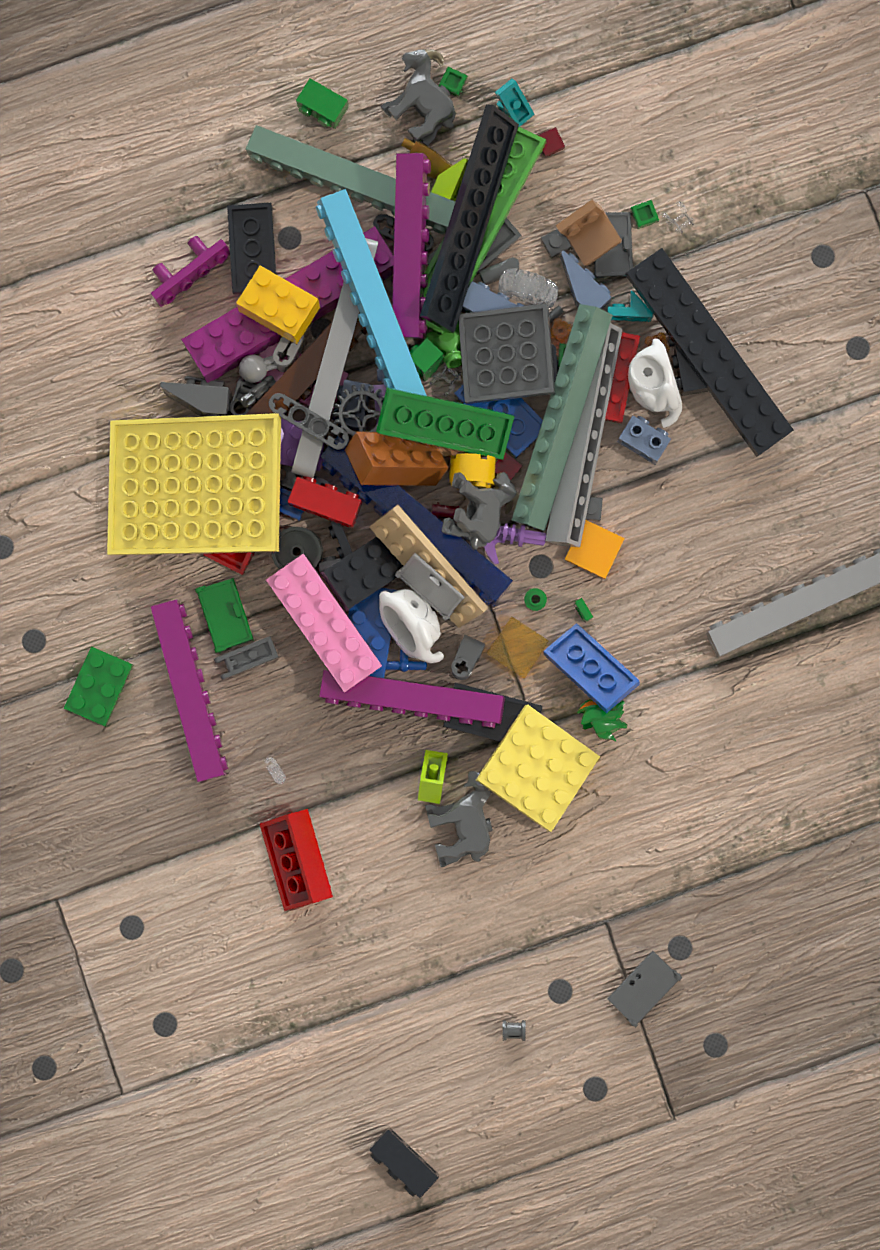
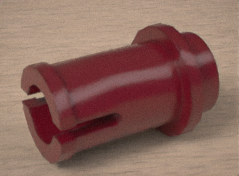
M439 502L437 504L432 503L431 517H435V520H438V518L453 519L455 510L459 506L441 505Z

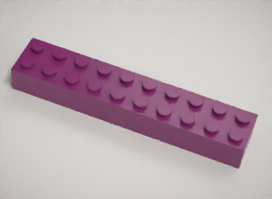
M374 226L363 234L367 239L378 241L374 262L383 281L393 275L394 255ZM333 251L285 278L288 282L318 298L320 309L311 323L337 308L344 280L341 274L343 268L341 263L335 260ZM238 307L181 340L205 381L209 383L239 366L244 357L254 354L258 355L268 347L277 344L282 336L239 312Z

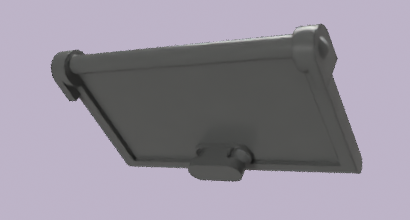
M605 212L622 242L594 261V276L598 279L624 277L626 272L633 268L631 212Z
M652 950L607 999L627 1018L631 1026L636 1028L639 1025L638 1023L682 977L680 973L670 968Z

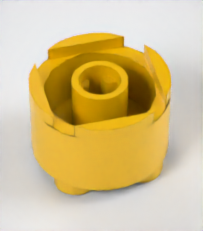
M456 454V457L451 455L449 476L451 487L454 473L460 472L475 487L492 488L494 486L493 479H495L496 458L487 455V460L482 459L481 454Z

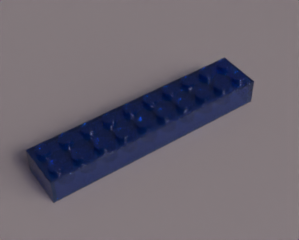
M339 436L334 439L335 445L344 443V440ZM330 446L327 447L320 457L322 460L321 465L332 477L335 474L340 477V483L349 491L353 488L356 494L359 495V499L366 505L371 503L374 506V511L380 517L396 505H399L466 583L479 593V597L486 605L489 606L491 603L495 606L512 586V579L477 550L472 549L471 545L461 537H454L441 532L443 522L398 485H361L346 454V447L342 450H336Z

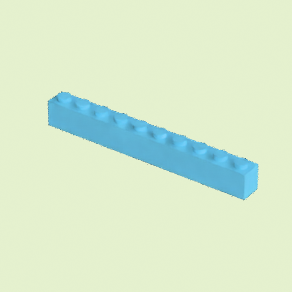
M344 189L320 198L317 201L318 206H316L317 214L325 222L326 227L324 231L329 241L332 240L334 245L333 254L335 260L340 262L343 271H341L342 278L345 284H349L352 291L350 292L351 301L359 309V321L362 327H366L368 332L367 341L370 348H374L377 355L375 357L379 370H383L385 376L383 381L386 389L389 387L427 396L347 190Z

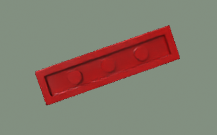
M624 332L621 334L605 421L619 424L623 422L630 388L628 370L632 359L637 354L639 335Z

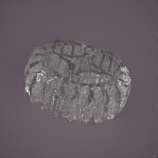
M516 268L504 270L500 276L498 290L513 301L527 306L547 303L549 308L553 307L554 302H556L559 289L554 282L544 278V276Z

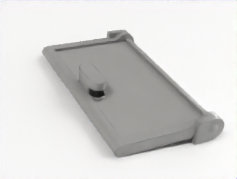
M416 553L396 572L395 576L402 579L443 616L445 621L450 618L454 612L453 610L465 598Z

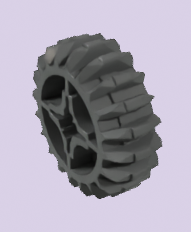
M365 384L360 385V391H357V387L352 385L353 393L351 394L347 389H344L343 391L347 397L344 399L338 395L337 398L342 403L341 405L337 403L333 405L334 408L339 409V412H332L333 417H339L333 424L336 426L341 425L340 428L347 432L348 437L352 436L353 438L356 432L349 429L345 418L356 419L359 432H366L367 423L372 419L379 418L381 411L368 409L366 397L376 400L381 410L385 397L379 398L382 390L378 389L373 393L374 386L370 385L368 391H365ZM359 397L358 406L354 410L345 411L347 405L353 399ZM364 408L366 413L368 412L372 415L364 416L362 425L361 418L352 414L361 413V409ZM377 426L369 432H376Z

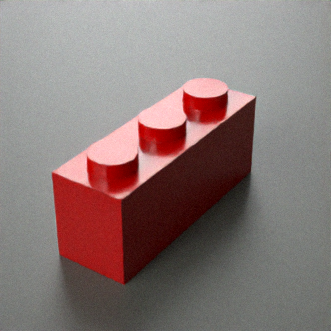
M311 477L296 478L288 499L289 506L353 529L362 506V501L358 499L359 495L346 491V494L338 492L337 487L326 483L324 486L316 484L317 480Z

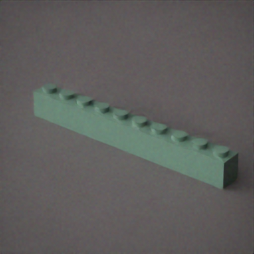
M258 125L255 126L246 146V151L252 161L262 164V162L268 163L271 168L280 172L286 170L297 179L304 177L318 187L325 185L330 187V190L334 193L346 189L348 195L353 200L360 203L366 201L371 203V206L377 210L383 211L387 209L392 211L391 213L395 216V178ZM430 192V195L426 196V205H429L430 210L429 219H426V225L433 227L432 229L439 234H445L455 201Z
M579 304L555 380V394L550 396L512 517V521L543 531L546 529L613 316L598 307Z

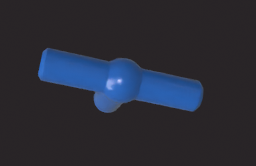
M401 648L400 661H387L386 670H400L402 672L427 669V662L409 661V656Z

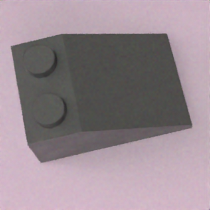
M169 382L160 383V387L166 396L201 417L231 415L230 403L233 396L229 387Z

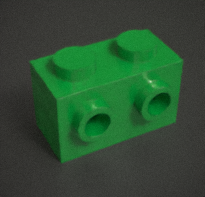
M309 78L296 99L298 110L307 117L312 115L326 128L331 126L336 129L349 108L346 98Z
M427 338L420 346L416 344L409 351L419 378L425 382L444 363L443 352Z

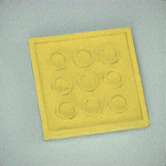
M527 704L521 710L476 781L542 828L552 832L600 756Z

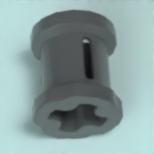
M503 1020V1041L507 1039L526 1041V1020H522V1022H507Z

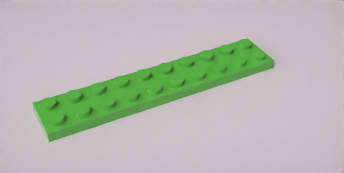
M519 126L470 284L546 144V139ZM443 240L424 273L428 276L427 288H424V297L427 295ZM426 320L428 329L441 335L444 334V330Z

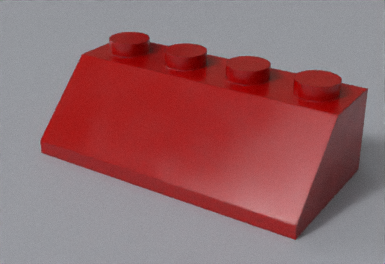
M308 809L260 823L284 911L332 898L331 886Z

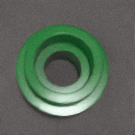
M533 588L525 594L524 602L528 609L539 611L545 607L547 597L541 589ZM537 595L540 598V602L533 603L531 601L532 596Z

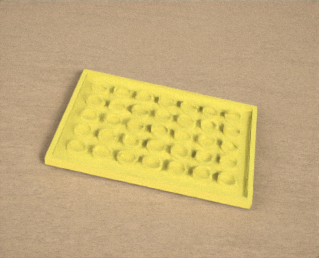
M279 414L110 421L107 555L279 552L281 417Z

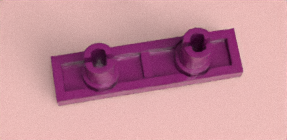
M198 236L192 237L188 241V245L197 255V258L175 275H172L163 263H159L153 268V273L162 285L151 292V295L160 307L173 302L179 293L190 289L196 280L205 277L213 267L227 260L230 250L222 239L208 249Z

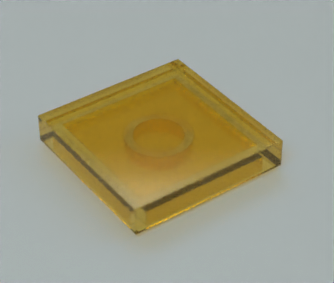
M511 616L487 652V655L525 679L549 643V640Z

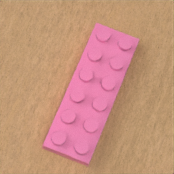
M305 554L300 555L266 579L344 692L382 667Z

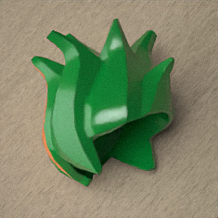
M592 699L586 700L577 711L578 714L583 713L581 721L583 729L593 727L600 740H613L616 742L612 733L619 729L627 728V724L620 720L624 713L623 705L625 702L621 701L606 713Z

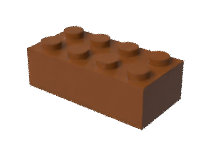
M356 432L345 449L361 485L436 486L448 469L438 446L383 435L377 432Z

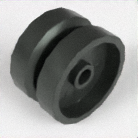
M290 527L279 533V552H272L271 554L274 564L279 570L299 557L294 555L295 551L293 549L295 547L301 549L300 555L305 554L314 569L318 568V563L323 558V546L320 538L313 531L304 527Z

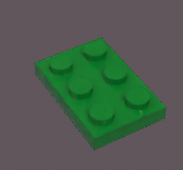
M91 646L63 709L106 727L133 668V664Z

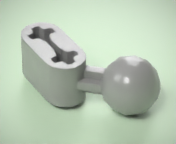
M304 336L301 337L297 345L295 343L290 344L288 339L282 337L274 350L273 356L262 358L254 354L244 357L239 365L241 377L250 383H256L265 377L267 371L277 369L280 372H286L302 352Z

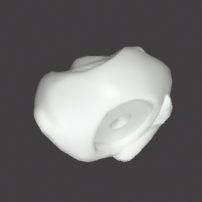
M653 339L651 346L638 352L632 359L628 370V381L635 400L643 408L652 412L669 411V415L661 419L662 426L665 428L678 420L682 412V401L666 348L659 339Z
M402 589L392 593L387 591L381 592L379 595V610L382 622L401 650L407 656L427 663L440 662L444 658L443 653L438 651L432 654L430 648L441 635L435 611H432L430 604L415 591L409 589Z

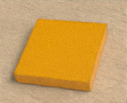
M585 520L580 547H570L564 560L605 579L625 538Z

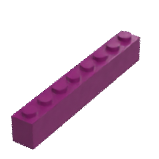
M396 153L393 311L403 337L423 339V333H426L427 322L423 320L420 314L426 298L424 297V288H427L428 276L424 274L425 265H428V251H425V242L429 241L426 219H429L430 210L429 205H426V196L430 195V183L427 182V173H430L431 163L430 159H427V156L423 153Z
M176 599L151 606L197 782L225 776V770L229 769L225 756L221 757L219 748L223 747L219 734L215 735L213 726H216L217 723L214 713H210L207 704H211L208 691L203 690L202 682H205L203 671L197 668L196 661L199 660L197 649L191 646L190 639L193 638L190 625L186 626L184 617H187L185 605L180 604V601Z
M323 670L319 695L328 704L338 705L339 701L348 702L347 706L361 708V704L370 705V710L383 711V707L391 708L392 713L405 715L406 711H412L416 717L428 718V714L437 715V720L450 721V717L459 718V723L472 725L473 721L482 722L481 726L495 728V724L501 725L505 697L500 695L370 676L344 692L329 670Z

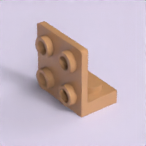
M593 199L556 225L559 232L568 238L585 266L590 265L622 242L601 205Z

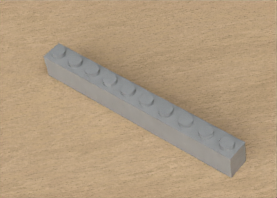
M610 323L550 514L545 541L558 546L580 547L622 334V328Z
M880 548L873 551L874 556L868 559L864 555L853 560L854 565L848 568L842 565L833 569L834 574L825 577L822 574L812 579L813 584L805 587L803 583L792 588L793 593L787 596L781 593L772 597V602L765 606L763 602L750 607L752 610L750 613L744 615L741 611L731 616V621L723 624L722 621H719L709 626L711 630L706 635L717 658L880 584Z

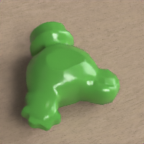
M459 319L454 333H447L446 331L443 335L434 331L427 333L425 339L427 338L443 352V355H445L443 361L448 368H457L462 365Z

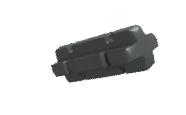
M271 375L266 376L261 380V383L259 382L240 399L243 407H252L256 401L260 400L276 383L274 377Z

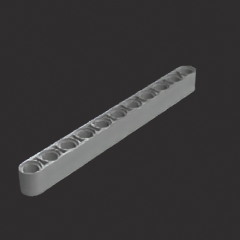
M365 238L374 260L378 241ZM345 282L342 286L309 410L328 421L331 417L359 314L357 305L354 306L350 298V292H352L350 286L345 284ZM321 421L315 422L312 426L313 432L316 434L323 433L325 431V424ZM302 431L291 473L314 478L323 442Z

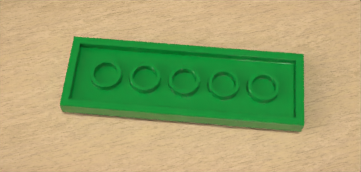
M387 387L376 432L459 451L481 454L483 456L489 455L503 460L514 416Z

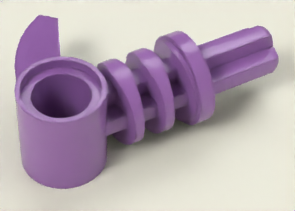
M505 523V526H500L495 539L483 547L490 561L497 565L499 564L495 549L497 543H505V540H508L511 545L513 541L518 542V547H522L523 543L543 546L546 540V533L525 530L526 525H521L520 529H518L513 524L511 528L508 527V523Z

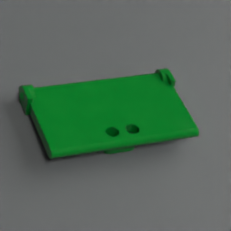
M234 578L195 589L215 647V653H221L227 648L254 640Z

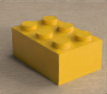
M259 266L236 302L239 312L296 345L320 309L318 298L262 266Z

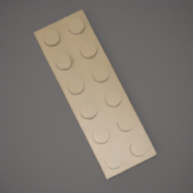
M396 505L369 526L403 566L416 553L465 597L450 616V620L458 628L481 615L488 608L399 505Z

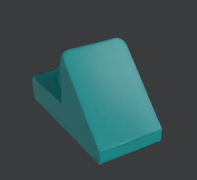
M511 78L495 92L499 99L497 102L498 107L503 113L518 123L519 127L535 115L514 79Z
M632 290L629 295V307H625V304L616 303L607 308V312L613 315L611 321L651 322L653 317L651 310Z

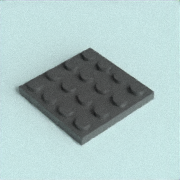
M547 303L460 314L459 330L466 404L555 394L549 307Z

